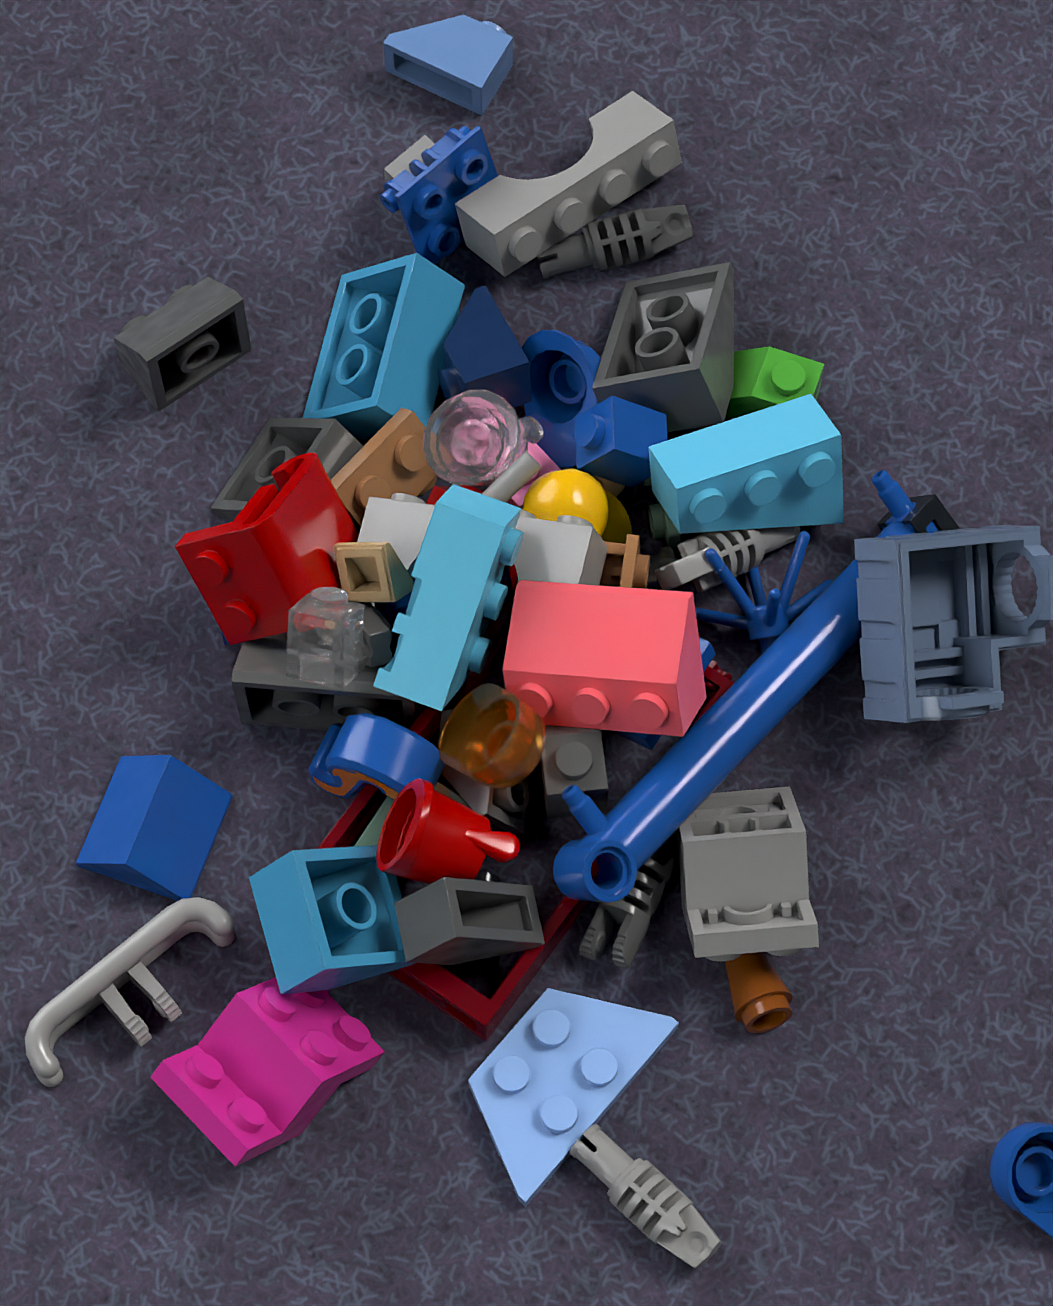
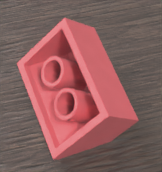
M520 580L515 589L503 663V677L511 722L683 737L707 698L693 592Z

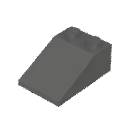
M731 262L626 282L592 386L598 402L600 403L610 396H615L664 413L667 417V432L689 428L703 429L713 424L724 422L734 387V269Z

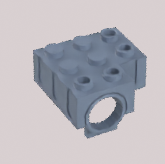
M995 525L980 528L933 531L934 533L886 536V538L854 539L855 560H858L859 578H856L858 618L861 620L862 628L860 655L862 680H864L865 698H863L864 719L902 723L956 720L987 715L988 712L1002 710L1004 692L1001 691L999 650L1046 645L1045 626L1053 620V555H1050L1040 545V526ZM1020 555L1025 556L1026 560L1030 562L1038 587L1036 606L1029 617L1024 616L1022 611L1018 609L1012 594L1011 574L1016 559Z

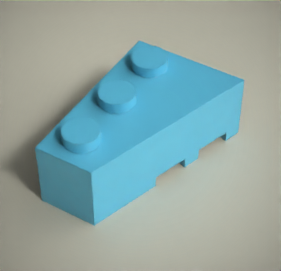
M812 394L648 447L652 492L680 534L844 523L841 434Z
M455 484L436 502L411 574L416 579L406 615L398 613L392 629L393 632L400 634L395 655L384 668H379L373 684L374 687L442 711L472 672L481 674L492 647V640L484 637L489 619L497 620L508 592V586L500 584L505 565L512 566L523 541L524 532L516 529L521 508Z

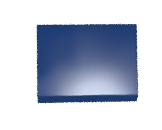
M172 755L121 756L76 861V865L176 901L192 898L233 796L230 792Z

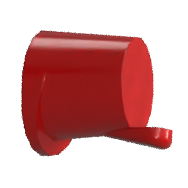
M418 778L407 783L391 805L378 840L376 860L377 867L381 872L426 884H432L443 877L474 880L486 855L500 863L510 862L518 856L520 843L518 838L510 832L491 831L490 820L486 816L434 790L431 782Z

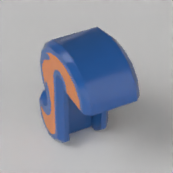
M357 713L347 716L343 725L335 723L329 726L308 768V773L315 785L340 798L349 799L355 797L369 783L379 788L383 794L395 800L407 783L418 778L431 782L434 789L445 768V760L442 753L432 743L415 732L383 717L368 713Z

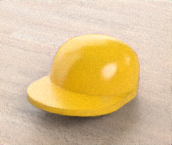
M571 468L545 473L532 482L524 496L523 510L533 514L536 519L557 521V518L561 515L579 517L589 521L605 542L626 544L627 534H632L630 519L624 506L614 495L604 490L599 481L586 472Z

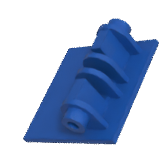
M478 125L472 131L466 126H462L458 130L455 128L449 129L444 137L430 149H426L421 153L424 164L417 159L412 160L409 163L411 173L404 169L394 179L387 181L384 184L385 191L379 196L382 204L391 213H395L400 209L416 253L434 265L450 255L464 241L455 203L498 176L482 128Z

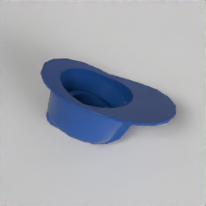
M541 330L529 336L521 347L530 362L532 401L524 404L527 428L533 441L558 467L571 468L576 466L575 417L599 403L592 390L601 357L594 349L584 345L582 341H575L571 336L558 330Z

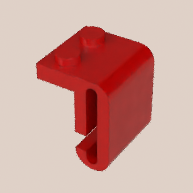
M305 453L293 457L274 469L271 474L280 491L277 490L275 484L260 487L233 522L186 533L174 546L229 645L309 627L326 617L343 595L333 545L339 542H357L359 532L316 453Z

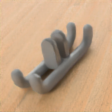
M200 897L181 899L167 906L42 1007L29 1022L24 1038L26 1056L38 1080L47 1087H55L60 1084L63 1079V1071L60 1067V1062L53 1054L55 1042L101 1003L107 1007L140 1047L152 1039L145 1022L132 1012L118 992V989L129 980L152 1001V1005L162 1017H166L172 1022L180 1016L182 1012L178 1005L146 966L183 936L192 932H200L207 935L217 946L226 947L230 945L235 939L234 920L231 915L214 901Z

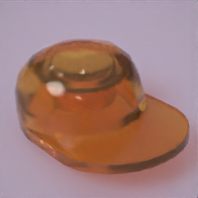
M484 684L469 692L450 714L439 741L440 758L453 769L484 786L507 789L522 782L537 766L546 744V725L531 706L513 693L494 684Z

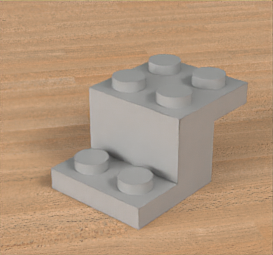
M790 786L712 793L675 831L679 848L682 910L694 957H706L712 961L723 962L734 960L744 953L767 951L776 956H790L801 952L803 948L819 947L818 923L809 900L806 830Z

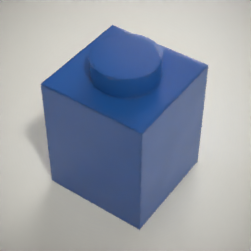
M610 396L576 416L574 440L576 443L577 470L630 488L650 478L648 447L667 441L666 414L615 396Z

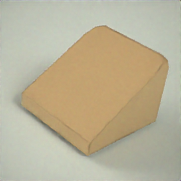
M339 542L333 545L344 601L396 602L413 590L414 583L412 577L390 542Z

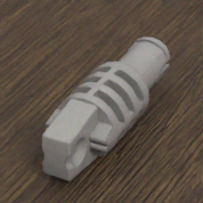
M800 526L705 532L677 545L682 559L655 570L656 577L662 590H671L692 580L697 593L703 592L723 583L705 557L707 549H714L733 576L737 577L760 565L765 554L796 541L800 533Z
M598 1124L588 1128L583 1135L597 1147V1151L593 1152L578 1139L572 1146L570 1155L577 1158L609 1188L607 1196L610 1198V1203L655 1245H661L696 1270H699L716 1253L722 1241L693 1206V1202L648 1160L638 1158L634 1161L602 1131Z

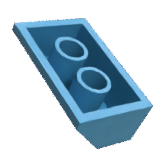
M418 253L341 275L303 418L336 419L355 438L369 441L400 408L414 411L428 430L433 420V407L440 384L438 371L445 369L443 343L459 317V307L465 284Z

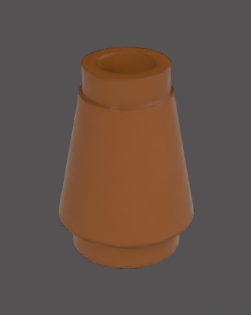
M764 952L744 953L734 960L725 961L735 1019L740 1023H744L748 1032L762 1033L770 1031L790 1019L792 1010L789 1004L792 1002L793 996Z

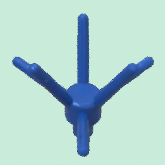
M802 531L798 535L780 591L777 588L771 589L768 599H766L758 566L747 572L755 602L754 606L714 549L709 548L705 551V557L741 607L746 617L695 607L696 619L748 630L750 640L759 639L762 654L789 627L788 621L804 611L833 580H825L789 605L810 539L809 533Z

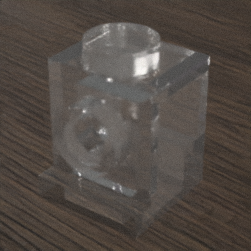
M320 587L314 589L311 594L305 595L288 610L286 678L341 690L366 668V656L362 655L364 605L348 602V593L343 589Z

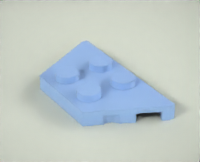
M550 988L546 989L468 1079L469 1088L479 1111L485 1119L489 1134L505 1165L519 1202L525 1207L530 1203L570 1156V1150L578 1139L582 1142L585 1138L583 1133L599 1122L675 1033L679 1022L666 1015Z

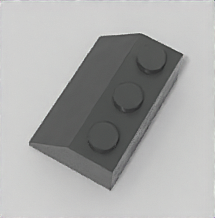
M281 633L243 642L233 669L231 681L240 722L246 724L327 731L332 724L341 723L343 725L349 715L368 713L386 718L409 729L420 715L421 704L374 687L373 684L379 668H384L387 664L369 667L353 655L346 654L329 637L321 639L318 643L296 641L291 635ZM397 642L390 643L392 658L395 655Z

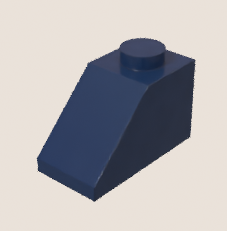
M486 285L476 288L443 343L445 369L438 371L439 383L446 401L449 404L457 402L467 422L532 401L530 362Z

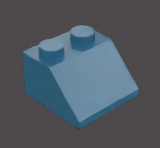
M378 845L292 850L249 877L281 995L330 990L415 964L406 962L394 905L395 902L402 899L396 875L381 872L377 867L376 854Z

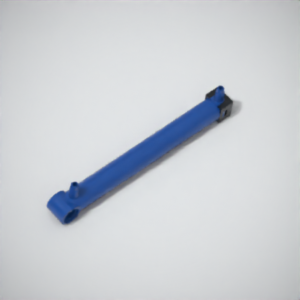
M881 470L872 477V483L878 490V496L889 510L877 523L881 532L875 538L960 529L936 494L908 497L899 483L893 480L887 471ZM854 559L605 816L590 796L585 795L578 785H570L562 792V798L569 806L570 813L587 833L582 839L571 840L563 845L555 856L553 865L554 881L564 895L575 900L608 903L619 901L628 895L635 884L637 871L855 645L862 637L861 620L858 618L856 578H859L858 560ZM596 859L599 872L594 882L591 877V867Z

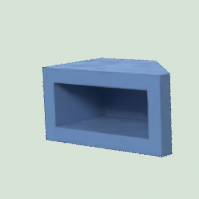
M466 15L389 34L383 43L385 71L481 116L513 66V37L495 23L489 21L479 22Z

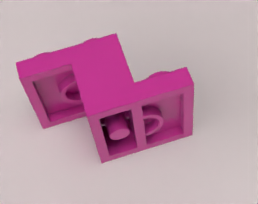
M275 977L236 993L197 1046L164 1059L150 1078L236 1167L299 1136L341 1083L372 1069L385 1051L371 1038L368 1028L360 1020L350 1016L329 995L328 990L281 995Z

